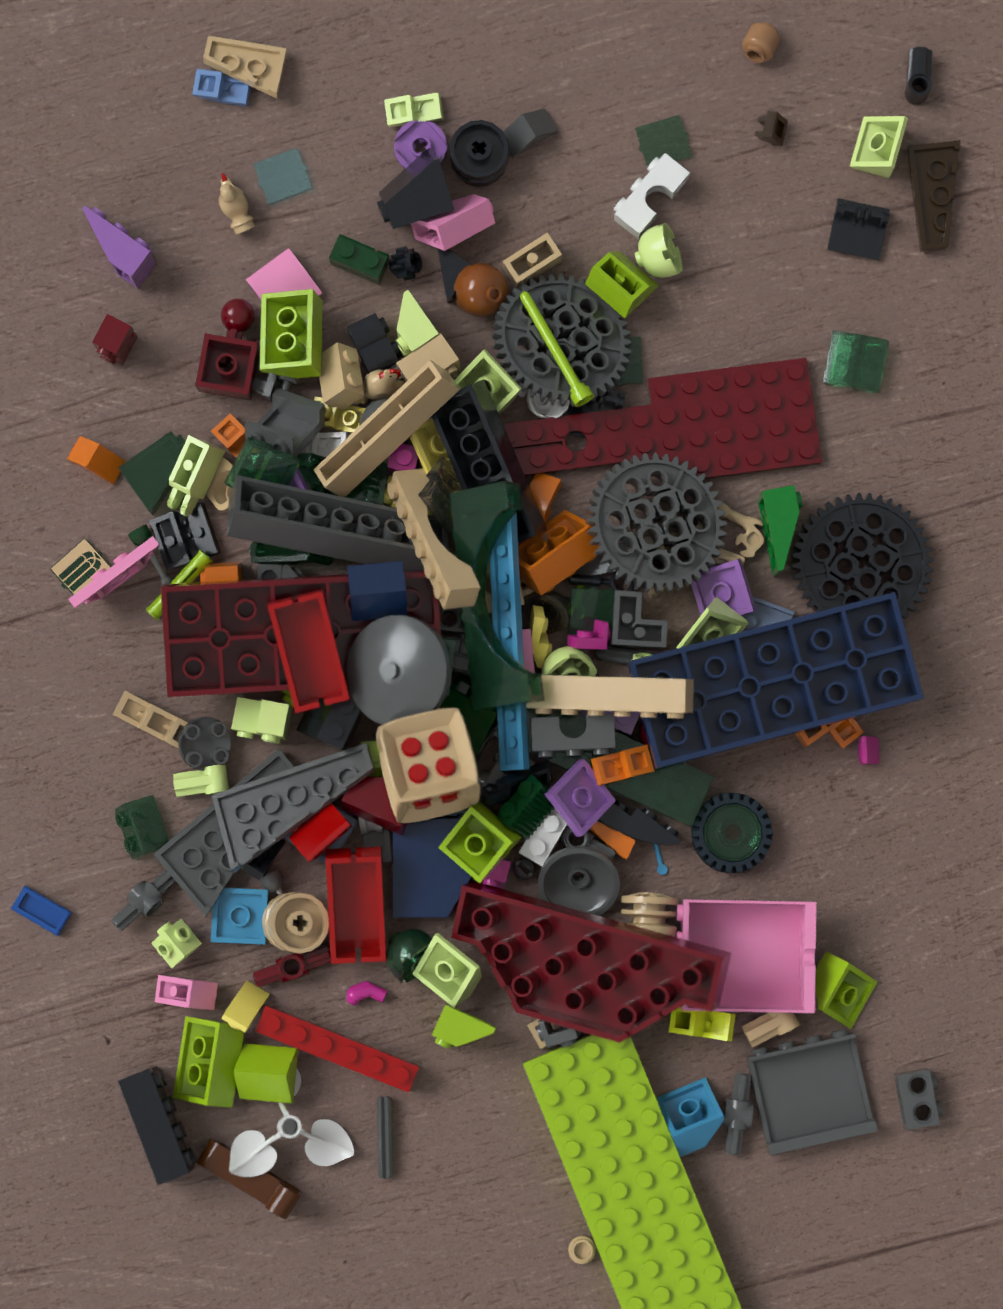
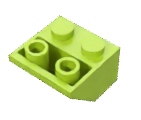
M620 251L608 252L592 267L585 283L586 286L623 318H626L659 286Z

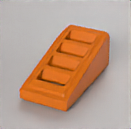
M596 821L590 830L608 847L614 849L618 856L627 860L636 842L635 839Z

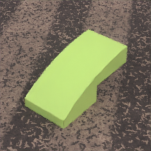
M438 92L417 97L405 95L384 100L389 127L404 126L408 122L416 120L418 122L444 121L441 95Z

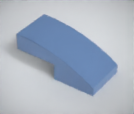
M196 70L193 96L210 101L248 107L251 86L233 77L224 75L223 72Z

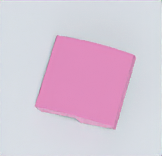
M289 248L245 279L260 301L261 294L313 289L318 296L322 294L316 283Z

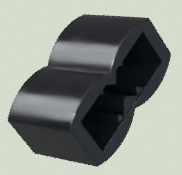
M376 313L347 326V331L368 373L379 369L387 370L399 361L397 357L401 356V352L395 341L390 343L386 335L390 330L383 317L378 318Z

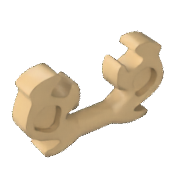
M723 502L718 507V510L725 511L726 514L721 518H726L741 525L746 531L745 534H739L735 540V546L742 544L746 548V550L740 551L739 555L746 559L753 558L755 552L764 542L763 535L755 526L762 527L763 522L758 518L738 513L730 509ZM697 520L696 528L701 530L703 525Z

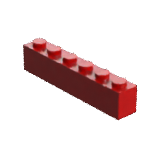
M269 1005L265 1006L255 1030L257 1033L408 1093L420 1066Z

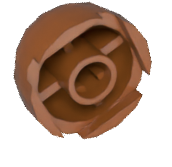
M483 262L464 267L458 274L454 284L457 305L463 312L476 317H488L497 313L501 303H505V297L508 295L509 289L502 272L496 267Z

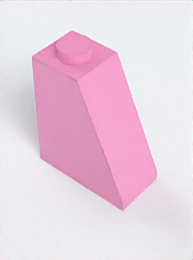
M476 194L453 200L454 210L411 223L415 240L445 251L495 224L493 206L489 199Z

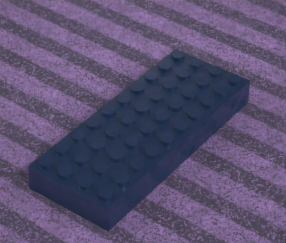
M895 592L634 659L627 663L630 677L694 679L693 713H684V718H667V712H657V717H641L655 770L924 699Z

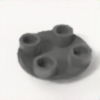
M199 717L190 721L181 731L178 741L179 752L184 762L193 769L204 771V767L225 764L229 759L232 746L231 736L226 725L212 717Z

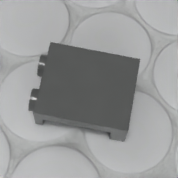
M277 388L272 393V407L257 423L249 420L245 424L246 444L293 461L324 427L325 404Z

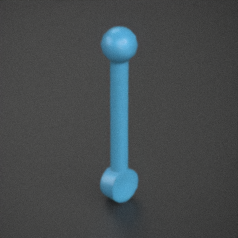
M653 844L658 862L657 872L660 875H665L668 868L663 864L659 845Z

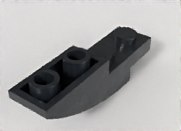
M616 800L598 819L602 824L642 842L677 846L681 841L677 838L679 833L668 824L662 827L655 821L657 816L645 807L642 811L636 808L630 816L627 814L629 809Z

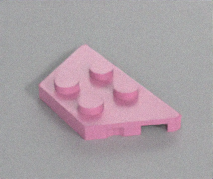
M152 536L131 553H122L113 561L115 565L107 571L105 568L99 570L92 576V582L68 600L74 608H78L83 602L89 604L103 599L145 568L154 555L153 550L160 545Z

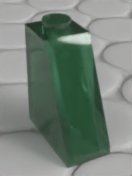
M172 431L118 467L151 515L157 512L172 487L169 485V478L185 444L181 435L175 437Z

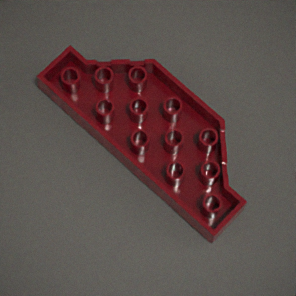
M475 881L462 885L451 936L453 939L477 945L481 954L485 955L491 965V971L501 988H504L510 997L511 1005L516 1013L619 1043L684 1004L709 1012L718 1008L731 957V952Z

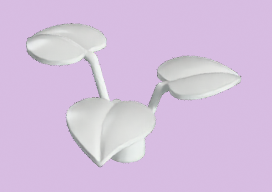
M297 1068L294 1096L301 1087V1076ZM278 1102L284 1116L277 1123L278 1132L268 1140H265L262 1133L255 1130L239 1134L231 1147L229 1171L231 1174L241 1177H253L266 1173L274 1166L277 1160V1152L270 1144L280 1137L294 1138L301 1134L309 1138L305 1144V1153L312 1163L319 1166L334 1165L346 1158L352 1157L354 1155V1148L348 1134L336 1122L329 1119L317 1120L312 1125L311 1133H308L301 1129V1122L297 1117L289 1116L285 1104Z

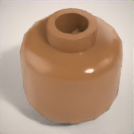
M770 23L752 24L742 41V49L745 56L755 63L769 61L780 44V35Z

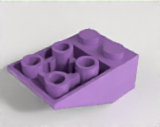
M84 205L82 209L115 273L138 289L157 264L153 257L154 253L150 250L151 246L139 237L136 240L132 239L128 235L129 231L119 223L115 222L112 225L106 219L107 216L96 207H93L91 210Z

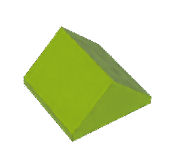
M244 1044L233 1071L239 1099L293 1103L298 1048Z

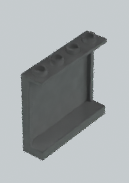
M847 1029L831 1032L832 1037L821 1039V1035H815L805 1038V1043L795 1045L794 1041H788L778 1044L779 1049L768 1051L767 1047H761L751 1050L752 1055L746 1056L768 1154H779L878 1131L876 1120L873 1119L856 1047L855 1033H848Z

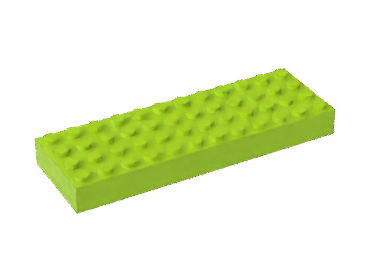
M590 1034L578 1039L572 1045L558 1047L522 1062L621 1308L742 1309L631 1036L619 1043Z

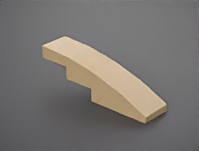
M124 691L112 714L178 748L180 733L188 724V722L127 691Z

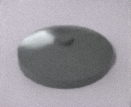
M386 616L369 624L355 639L347 660V682L352 698L366 716L383 725L403 717L437 710L447 695L451 681V661L443 639L429 624L411 616Z

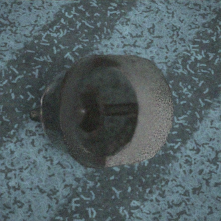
M552 590L542 596L539 594L524 600L525 604L521 605L522 630L530 628L532 605L543 607L545 617L548 618L547 635L565 629L569 624V596L563 597L560 593Z

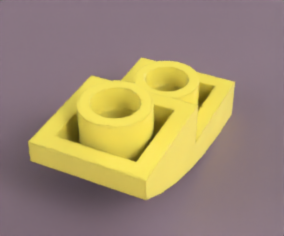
M315 396L314 401L323 403V398ZM325 404L324 427L352 434L359 427L360 417L366 408L350 405L342 410Z
M532 605L529 628L531 629L532 649L537 668H542L545 659L552 651V644L549 643L546 633L548 618L545 617L543 607Z
M246 981L221 1019L225 1020L232 1028L246 1032L270 994Z

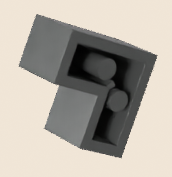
M615 590L611 647L665 651L668 621L641 619L642 592Z

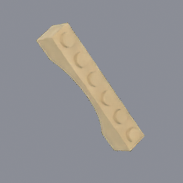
M423 468L394 471L391 483L388 484V495L390 499H393L397 508V515L402 519L406 527L407 537L411 538L416 556L420 558L424 566L425 575L433 585L435 597L439 599L443 609L474 606L480 585L472 568L451 554L440 543L431 529L427 505L433 486Z

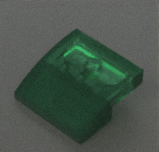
M833 331L823 383L831 386L849 387L855 391L880 393L889 341L861 334Z
M247 437L225 480V484L232 488L236 475L289 486L301 461L298 456L275 450L270 443Z

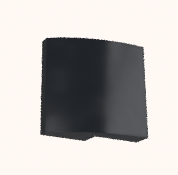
M203 502L197 503L193 509L194 511L187 517L182 515L179 510L177 512H169L149 521L155 540L160 545L158 549L166 571L186 566L200 549L209 557L221 553Z

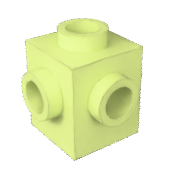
M182 919L173 925L170 922L164 924L157 930L159 936L152 942V945L171 968L190 956L202 944Z

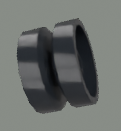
M484 120L470 121L460 126L454 133L450 144L451 167L456 176L465 184L482 187L489 186L498 181L505 173L509 151L508 142L503 131L495 124Z

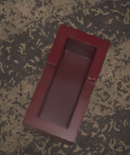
M107 314L92 343L97 349L96 353L101 355L100 358L112 365L115 362L123 365L137 339V335L129 324Z

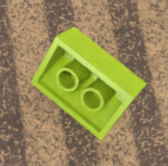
M313 289L261 294V372L295 379L321 376L323 301Z
M185 1016L173 1098L206 1106L232 1108L236 1087L233 1071L241 1053L244 1032L232 1028L224 1021Z

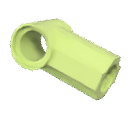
M226 764L204 767V771L197 770L173 774L176 797L203 793L205 795H213L228 790Z

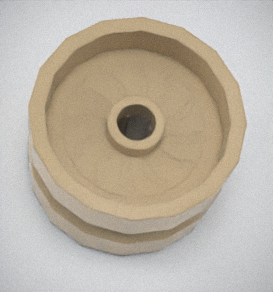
M298 892L283 893L272 899L265 908L262 918L263 932L269 943L279 950L299 954L310 952L321 945L327 936L329 928L328 912L322 902L312 895ZM294 919L297 920L296 926H293Z

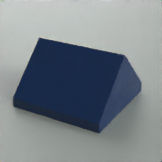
M402 561L347 566L352 621L380 619L392 615L407 616V596Z

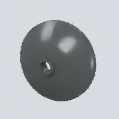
M572 846L557 851L545 861L538 877V890L541 899L544 901L599 916L606 912L616 901L620 890V877L614 862L603 852L586 846ZM581 872L583 875L576 876L575 873Z

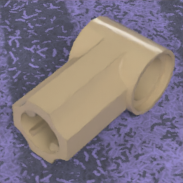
M766 1012L762 1016L741 1026L753 1048L777 1034L780 1036L798 1027L800 1023L794 1013Z

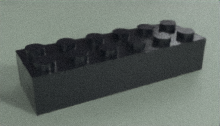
M481 380L461 388L431 417L488 551L487 497L516 496L518 542L547 530L485 381Z

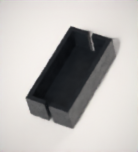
M156 1066L119 1080L118 1083L157 1185L186 1175L194 1170V1163L197 1162L193 1149L191 1147L187 1148L184 1142V1137H187L183 1123L176 1121L174 1112L177 1111L173 1097L171 1095L167 1097L164 1086L167 1085L162 1070L157 1071Z

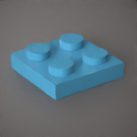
M224 888L212 908L211 942L266 944L262 918L264 910L268 905L269 890Z

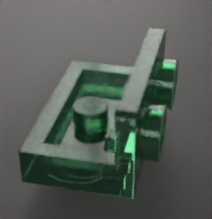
M154 795L130 801L115 808V820L118 827L122 830L125 838L124 847L132 860L158 851L169 841Z

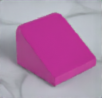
M862 736L858 739V761L860 765L879 764V740L877 737Z

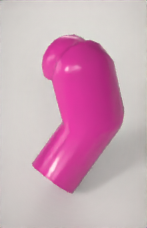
M363 981L351 986L347 990L346 1000L351 1005H358L360 1000L371 997L382 1003L388 990L369 981Z

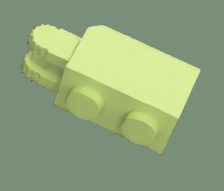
M188 435L169 478V485L173 489L169 495L167 507L175 510L183 500L180 512L186 517L194 511L193 509L198 500L204 499L225 450L205 440Z

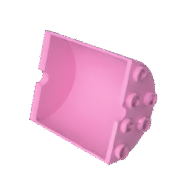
M684 899L682 904H677V921H680V931L676 933L677 938L731 952L720 1006L713 1011L815 1013L816 902ZM685 1004L681 1006L682 1011H706Z

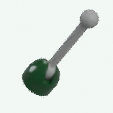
M147 524L130 532L128 536L131 542L139 547L151 538V532ZM153 555L151 561L162 578L161 584H170L172 582L171 578L166 576L157 558Z

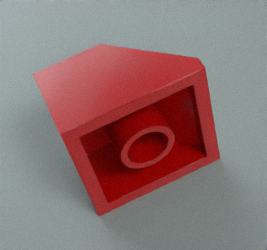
M330 803L306 823L304 822L293 830V834L289 839L305 859L313 863L353 826Z

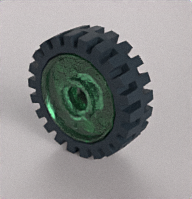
M724 793L709 799L698 810L693 820L691 838L696 853L709 867L724 873H741L755 867L766 856L772 843L773 828L770 817L759 802L744 794ZM729 825L735 826L739 831V836L735 841L728 840L725 836V829Z

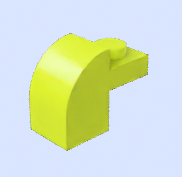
M681 1007L671 1012L669 1032L732 1042L736 1014L719 1011H682Z

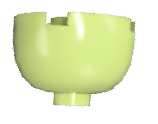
M667 223L646 230L640 237L638 243L639 251L635 252L638 266H644L650 275L657 278H666L680 274L683 269L679 247L674 246L671 239H674L675 236Z
M571 646L560 647L552 651L545 659L542 667V675L596 676L597 669L589 655L583 650Z

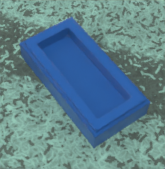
M24 885L11 907V910L56 936L60 935L73 913Z

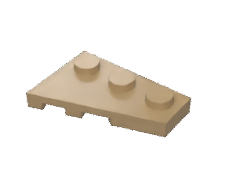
M208 36L203 62L205 65L277 99L287 56V48Z

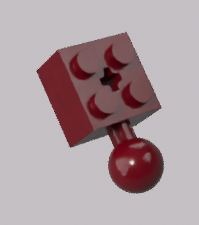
M232 299L222 307L221 321L227 329L226 337L204 334L195 383L198 392L251 401L252 385L256 376L260 347L258 342L242 340L243 332L252 326L255 319L254 309L246 300ZM231 362L233 369L225 372L222 366L226 367Z

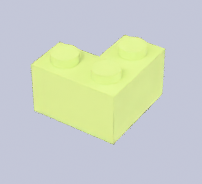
M237 697L231 729L237 731L238 737L253 739V735L262 736L261 739L265 742L279 744L280 739L287 740L292 707L284 703Z

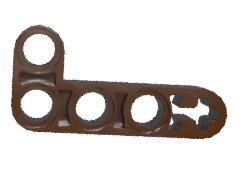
M210 1138L197 1163L265 1204V1208L270 1212L287 1220L302 1195V1191L270 1171L253 1177H241L231 1174L229 1171L231 1148L216 1139Z

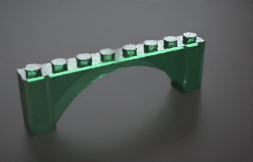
M502 481L450 493V512L453 518V539L456 545V558L472 568L480 585L475 605L462 607V619L466 634L465 646L469 661L468 674L471 679L472 688L471 701L474 710L491 711L545 701L542 674L530 672L514 660L505 650L492 627L486 605V573L493 548L510 519L516 512L523 510L520 483Z

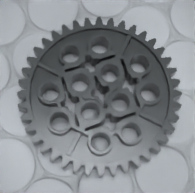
M549 274L547 280L542 275H539L537 281L530 278L527 285L522 282L518 289L513 288L511 294L505 297V303H501L499 311L495 316L496 321L492 328L495 331L492 339L496 340L493 349L499 350L495 356L496 359H503L500 366L502 368L508 367L507 373L510 376H515L514 381L517 384L520 382L523 384L521 391L524 392L528 388L531 389L530 397L532 398L537 393L540 394V402L549 397L551 405H554L555 401L559 399L563 407L567 400H569L572 407L575 406L570 398L571 387L542 336H540L531 317L523 314L527 310L520 299V294L526 291L531 295L575 374L580 378L579 381L584 383L585 386H589L593 392L594 398L591 401L594 402L598 395L603 397L606 390L610 392L614 384L617 385L623 376L625 368L629 363L627 358L630 356L631 350L628 348L632 341L627 338L631 332L624 330L628 322L620 321L622 316L618 312H615L610 305L588 286H584L583 278L578 283H575L573 275L569 277L568 281H565L563 274H560L557 280H555L552 274ZM544 300H549L553 305L547 304ZM581 308L587 309L589 313L583 312ZM560 320L567 322L568 325L562 324ZM596 328L602 329L605 334L600 333ZM576 341L582 342L585 346L578 345ZM518 346H523L528 351H523ZM592 362L598 363L601 367H596ZM534 367H540L544 372H539Z
M646 453L641 456L640 460L636 455H633L630 462L624 459L621 462V466L615 464L612 467L613 472L608 470L604 474L605 479L601 478L597 483L599 487H595L592 491L596 497H591L588 501L593 507H589L586 510V513L592 516L586 520V524L593 527L587 531V534L595 536L589 543L590 545H598L594 555L602 554L604 557L599 563L604 564L608 562L610 564L607 572L616 570V580L625 576L624 585L626 586L631 581H634V589L636 590L642 584H644L645 592H648L654 586L656 593H659L662 587H664L666 593H669L673 586L677 591L683 587V584L689 587L692 584V579L697 582L701 578V574L705 575L709 571L708 567H712L716 563L713 558L720 556L721 553L718 549L724 546V542L720 539L726 536V532L720 529L724 528L727 522L719 520V518L723 517L726 512L717 509L723 504L722 501L714 500L718 491H709L713 483L708 482L704 484L702 481L706 475L701 474L697 477L695 475L697 472L696 466L688 470V461L678 465L679 460L677 456L671 462H669L668 454H664L661 460H659L657 453H654L651 459H649ZM650 477L658 478L661 486L653 485ZM625 484L633 485L636 493H629L625 488ZM644 494L651 497L655 496L651 501L643 498L640 499ZM684 494L690 495L694 499V504L687 503L684 499ZM659 502L667 503L669 511H663L659 506ZM634 509L643 511L645 519L638 518L634 513ZM679 512L680 514H685L686 517L683 520L682 517H677L676 514ZM609 516L616 517L620 521V526L612 525L609 521ZM693 519L699 520L703 525V529H697L693 524ZM652 520L660 522L661 525L659 526L658 523L653 524ZM630 526L631 529L635 528L637 532L633 534V532H628L626 529ZM668 527L677 529L678 537L672 536L668 531ZM643 534L650 535L654 540V544L646 543L643 539ZM618 542H625L629 547V552L622 551L618 546ZM662 544H663L665 547H667V546H669V547L674 546V547L671 548L668 552H667V550H662V549L657 550ZM677 552H683L687 556V562L680 561L677 557ZM652 559L659 560L662 563L663 569H656L652 564Z

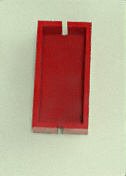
M322 589L300 594L297 596L298 601L293 602L292 597L269 602L267 605L295 713L320 707L319 698L324 697L325 706L350 699Z
M381 846L356 848V853H351V848L326 849L331 964L356 963V948H361V963L386 961Z

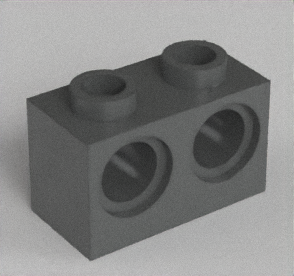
M927 1068L895 1073L894 1078L904 1129L910 1130L939 1125V1118L943 1117L940 1101L935 1099L934 1090H938L935 1074H931L930 1069ZM916 1077H920L924 1084L919 1092H913L910 1087L911 1081ZM924 1104L928 1108V1116L925 1119L919 1120L916 1117L915 1111L918 1106Z

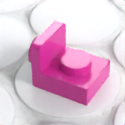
M595 619L593 631L577 630V635L568 634L567 645L576 649H607V643L611 638L608 622Z

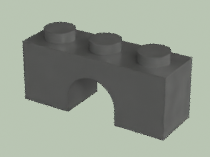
M614 715L586 716V730L578 738H568L562 734L559 727V717L531 718L532 753H538L540 758L555 757V752H566V756H582V751L593 750V755H609V750L615 749Z

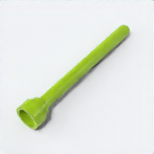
M526 291L522 292L520 299L571 387L570 398L574 405L579 407L588 403L594 398L593 392L589 386H585L584 383L579 381L531 295Z

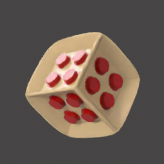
M458 708L437 709L388 722L377 729L376 744L379 749L383 778L390 804L398 823L428 820L462 811L478 803L480 784L478 782L477 766L468 731Z

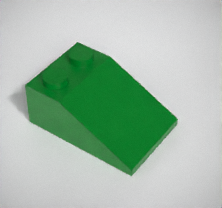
M794 485L762 491L757 499L773 577H778L784 570L800 508L803 507L800 491H795Z

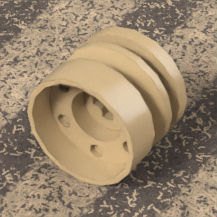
M642 892L621 896V903L633 904V910H621V914L633 917V923L626 924L676 937L677 927L665 924V918L677 917V912L666 911V905H677L679 898H672L662 893Z

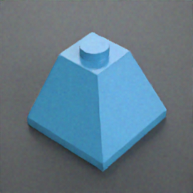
M706 1077L656 1098L680 1157L705 1147L725 1120Z

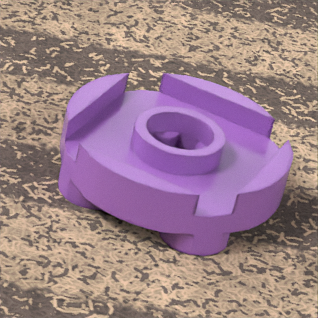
M416 120L408 122L400 128L395 138L394 149L396 159L404 169L422 154V152L417 153L414 151L417 141L420 144L426 142L425 149L433 148L440 160V164L444 162L447 154L446 137L436 124L429 121L418 122Z

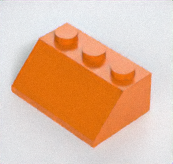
M567 510L562 511L545 524L547 530L518 543L520 578L528 588L541 596L552 591L558 583L572 576L577 569L593 561L597 556L594 555V552L597 550L598 545H590L589 543L595 536L587 534V531L593 526L586 524V520Z

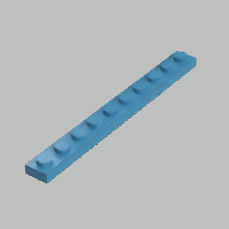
M504 495L487 497L500 771L529 769L516 496Z

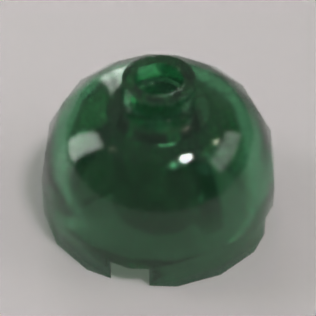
M415 928L404 930L401 933L398 931L388 940L389 946L386 950L387 967L400 983H403V979L408 983L417 978L413 975V972L433 939L425 931Z

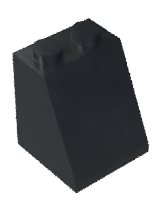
M433 148L425 150L379 192L381 200L377 201L384 223L389 222L392 229L454 210L440 160Z
M348 692L349 700L326 706L324 697L319 698L320 707L305 711L296 731L334 749L343 751L348 749L364 713L359 709L350 692Z

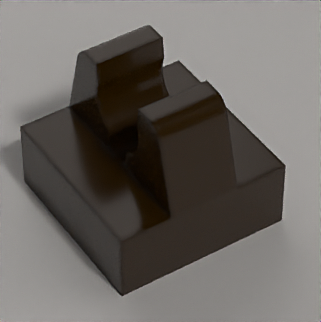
M767 111V115L758 118V122L764 125L763 131H755V136L773 146H783L788 120L776 111Z

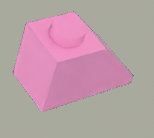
M158 975L155 1002L186 1008L214 1010L218 983Z

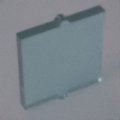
M297 148L253 164L259 178L258 186L263 189L268 205L312 189L306 174L307 166L303 165Z

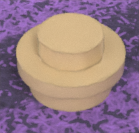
M577 1236L570 1242L568 1253L574 1262L586 1264L594 1258L596 1247L589 1237Z

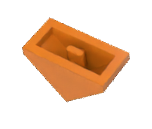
M79 436L67 457V460L112 485L115 484L127 461L104 446L82 436Z

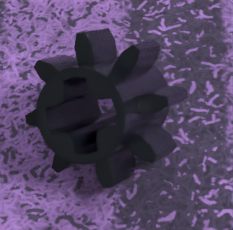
M407 246L397 248L396 254L390 256L389 268L392 274L397 276V279L403 278L404 281L415 279V273L421 271L422 259L414 248L408 249Z

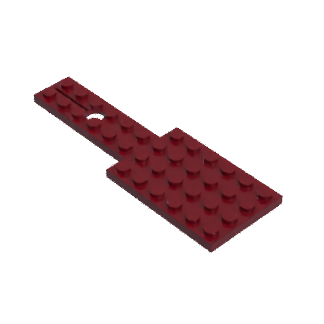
M807 358L648 378L651 405L503 424L512 447L516 448L514 452L525 476L621 464L624 459L630 462L633 455H636L640 460L644 453L648 455L649 459H651L654 453H657L659 460H661L664 454H668L669 462L677 456L679 460L678 465L688 461L687 469L691 470L696 466L697 472L695 475L698 477L701 474H705L704 479L822 463ZM574 431L582 433L586 438L585 448L578 452L571 451L565 443L567 435Z

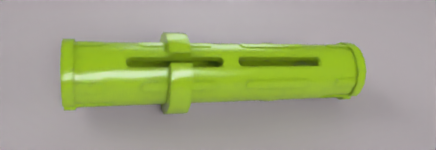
M200 549L170 584L194 582L213 560ZM161 593L146 608V611L156 620H159L162 616Z

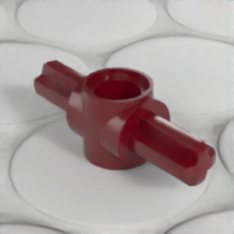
M323 947L306 954L293 953L276 959L275 965L253 973L255 984L257 987H262L281 979L285 983L310 974V969L331 962L330 950L328 947ZM290 959H295L300 964V970L295 975L289 974L285 969L286 962Z

